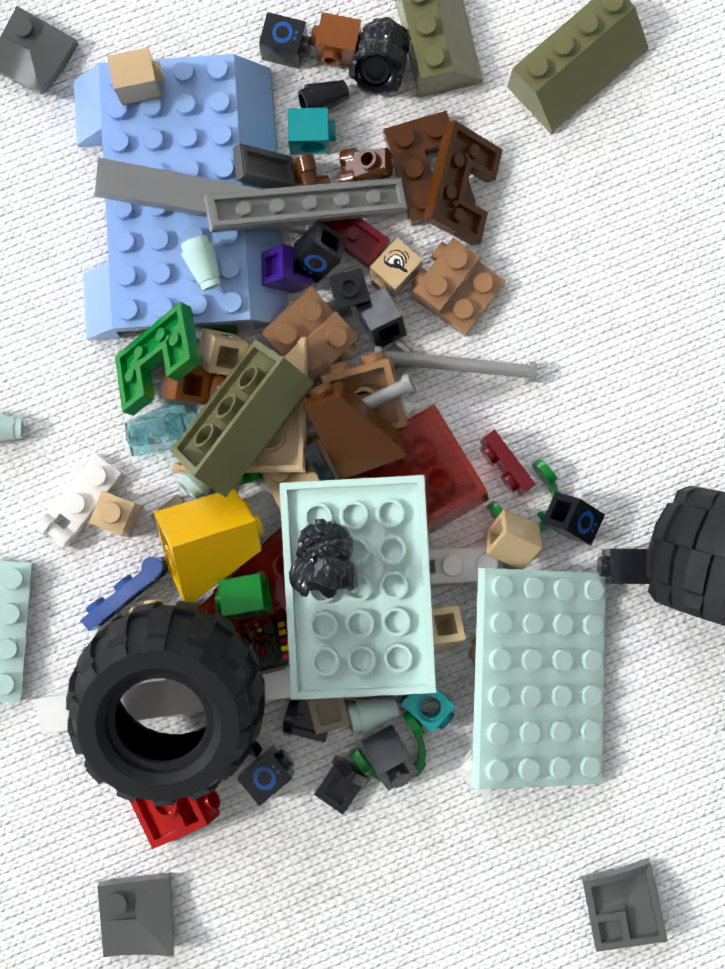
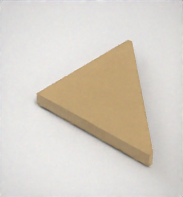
M301 337L297 341L298 344L284 358L309 378V339ZM307 396L295 406L286 418L283 428L273 435L266 444L263 454L260 458L253 461L245 473H307V458L303 453V448L308 446ZM177 462L172 467L173 473H190L181 462Z

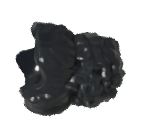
M390 17L374 18L373 21L362 28L363 32L359 36V49L353 56L349 66V76L356 81L357 86L362 91L377 96L386 92L396 93L401 86L402 75L407 63L406 59L410 44L407 29Z
M316 519L315 524H308L301 530L297 541V559H295L289 571L292 588L303 597H307L309 591L317 590L326 598H333L337 594L338 589L353 591L358 588L357 571L355 564L351 561L354 548L349 529L337 524L335 521L327 522L325 519Z

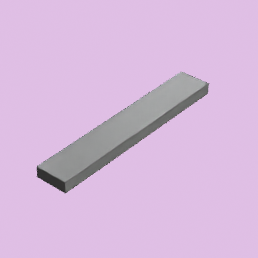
M98 157L94 197L207 217L203 199L205 194L258 190L260 188ZM307 223L265 228L303 235L306 232Z
M401 177L205 194L203 198L210 233L316 223L318 220L326 222L404 214L408 210Z

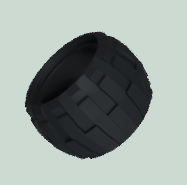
M687 486L677 490L674 502L666 504L655 524L647 551L646 576L651 579L647 592L655 602L724 626L725 492Z
M156 601L133 608L130 614L125 616L121 614L113 618L97 631L94 638L84 648L69 678L66 696V710H69L67 730L75 754H83L86 771L98 784L107 783L116 789V796L131 802H135V799L138 798L153 801L154 806H174L180 798L189 796L194 801L211 793V791L218 787L221 780H227L229 776H233L251 753L252 744L260 734L265 709V681L259 671V660L247 638L239 637L235 633V626L231 621L218 612L211 615L199 610V604L178 601L176 605H163L162 601ZM162 678L174 680L185 685L198 696L204 706L207 725L196 731L184 734L157 732L136 721L127 712L120 699L126 691L142 681Z

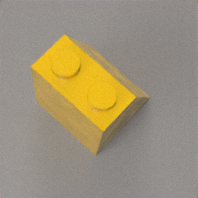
M232 489L227 497L220 493H215L154 512L168 571L182 600L185 602L194 603L216 586L218 581L225 579L261 551L259 536L264 533L258 515H252L248 500L246 498L241 499L235 489Z

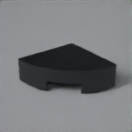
M313 442L304 447L303 453L309 464H312L319 481L336 480L317 445Z

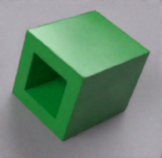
M258 573L218 581L219 591L215 593V603L218 612L225 618L234 621L273 614L270 584L267 577Z

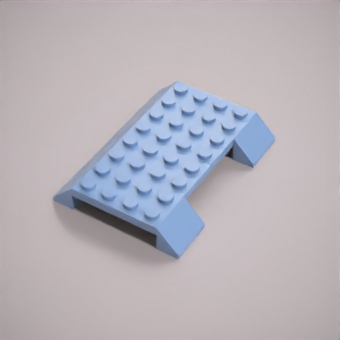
M235 54L153 59L154 61L160 60L164 72L165 82L159 83L162 97L125 105L121 104L114 91L108 62L96 64L74 81L78 147L103 146V158L254 188L270 189L236 181L232 148L241 143L276 152L271 68ZM105 199L108 262L83 273L86 339L88 341L121 338V332L147 330L179 302L191 306L195 327L252 323L254 329H264L287 308L286 292L262 286L261 253L282 244V231L269 228H255L210 233L207 217ZM201 235H207L209 242L214 243L220 280L222 282L220 286L207 291H202L181 256L183 252L181 244Z

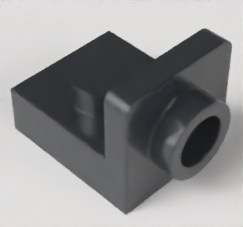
M359 268L329 276L337 313L342 318L352 316L351 307L366 304L370 301L362 269Z

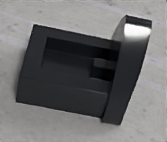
M290 700L284 716L283 734L326 742L328 732L317 735L315 733L307 700Z
M335 755L331 761L333 766L316 789L314 795L343 815L362 786L368 784L370 778L367 775L365 776L349 760Z

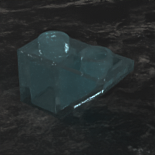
M197 404L161 406L126 423V441L130 446L131 456H140L173 448L197 417Z

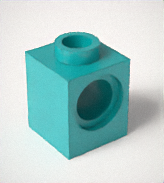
M328 108L287 109L290 155L330 154L329 142H336L335 120L329 121Z
M437 687L436 693L404 694L399 700L400 704L432 733L438 727L443 730L455 716L452 710L456 705ZM429 696L437 698L439 700V707L436 712L425 714L420 710L423 699Z

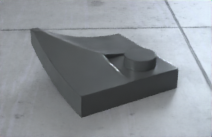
M16 6L0 36V75L43 95L67 65L78 46V42L75 38Z
M643 859L617 869L581 876L596 952L668 941L649 859Z
M162 873L99 881L97 889L103 957L120 955L174 956L171 874Z

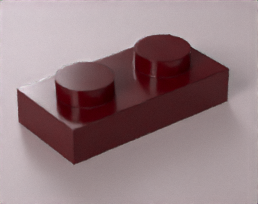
M361 218L323 222L346 238L344 251L368 269H370V266L390 244L388 237Z
M495 429L480 440L483 446L480 449L482 455L489 464H497L503 472L501 476L503 483L512 493L517 491L519 495H522L536 485Z

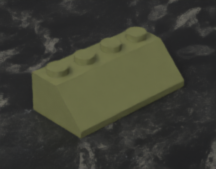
M395 0L400 23L407 29L410 43L408 56L418 97L482 84L483 79L463 0Z
M591 0L513 67L507 85L508 89L550 134L648 50L649 47L636 7L630 0Z
M255 339L170 452L195 478L224 497H227L231 490L241 483L244 473L253 461L260 458L263 454L266 444L273 435L283 428L286 418L295 406L305 399L308 389L314 382L284 357Z

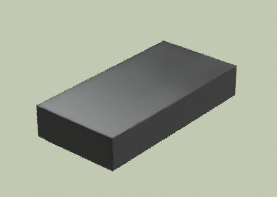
M241 143L232 148L236 181L266 188L293 187L296 185L292 156Z

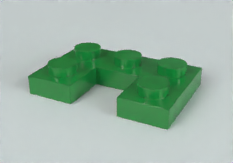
M179 302L115 356L123 413L134 416L155 400L151 370L163 360L166 376L176 381H179L201 364L191 306Z

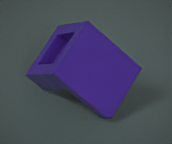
M280 244L261 253L262 286L293 294L314 286L313 278L298 275L297 270L294 269L293 246Z

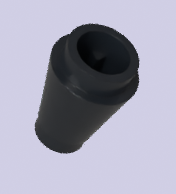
M343 79L339 81L305 84L303 89L298 90L300 108H328L330 110L349 99V90Z

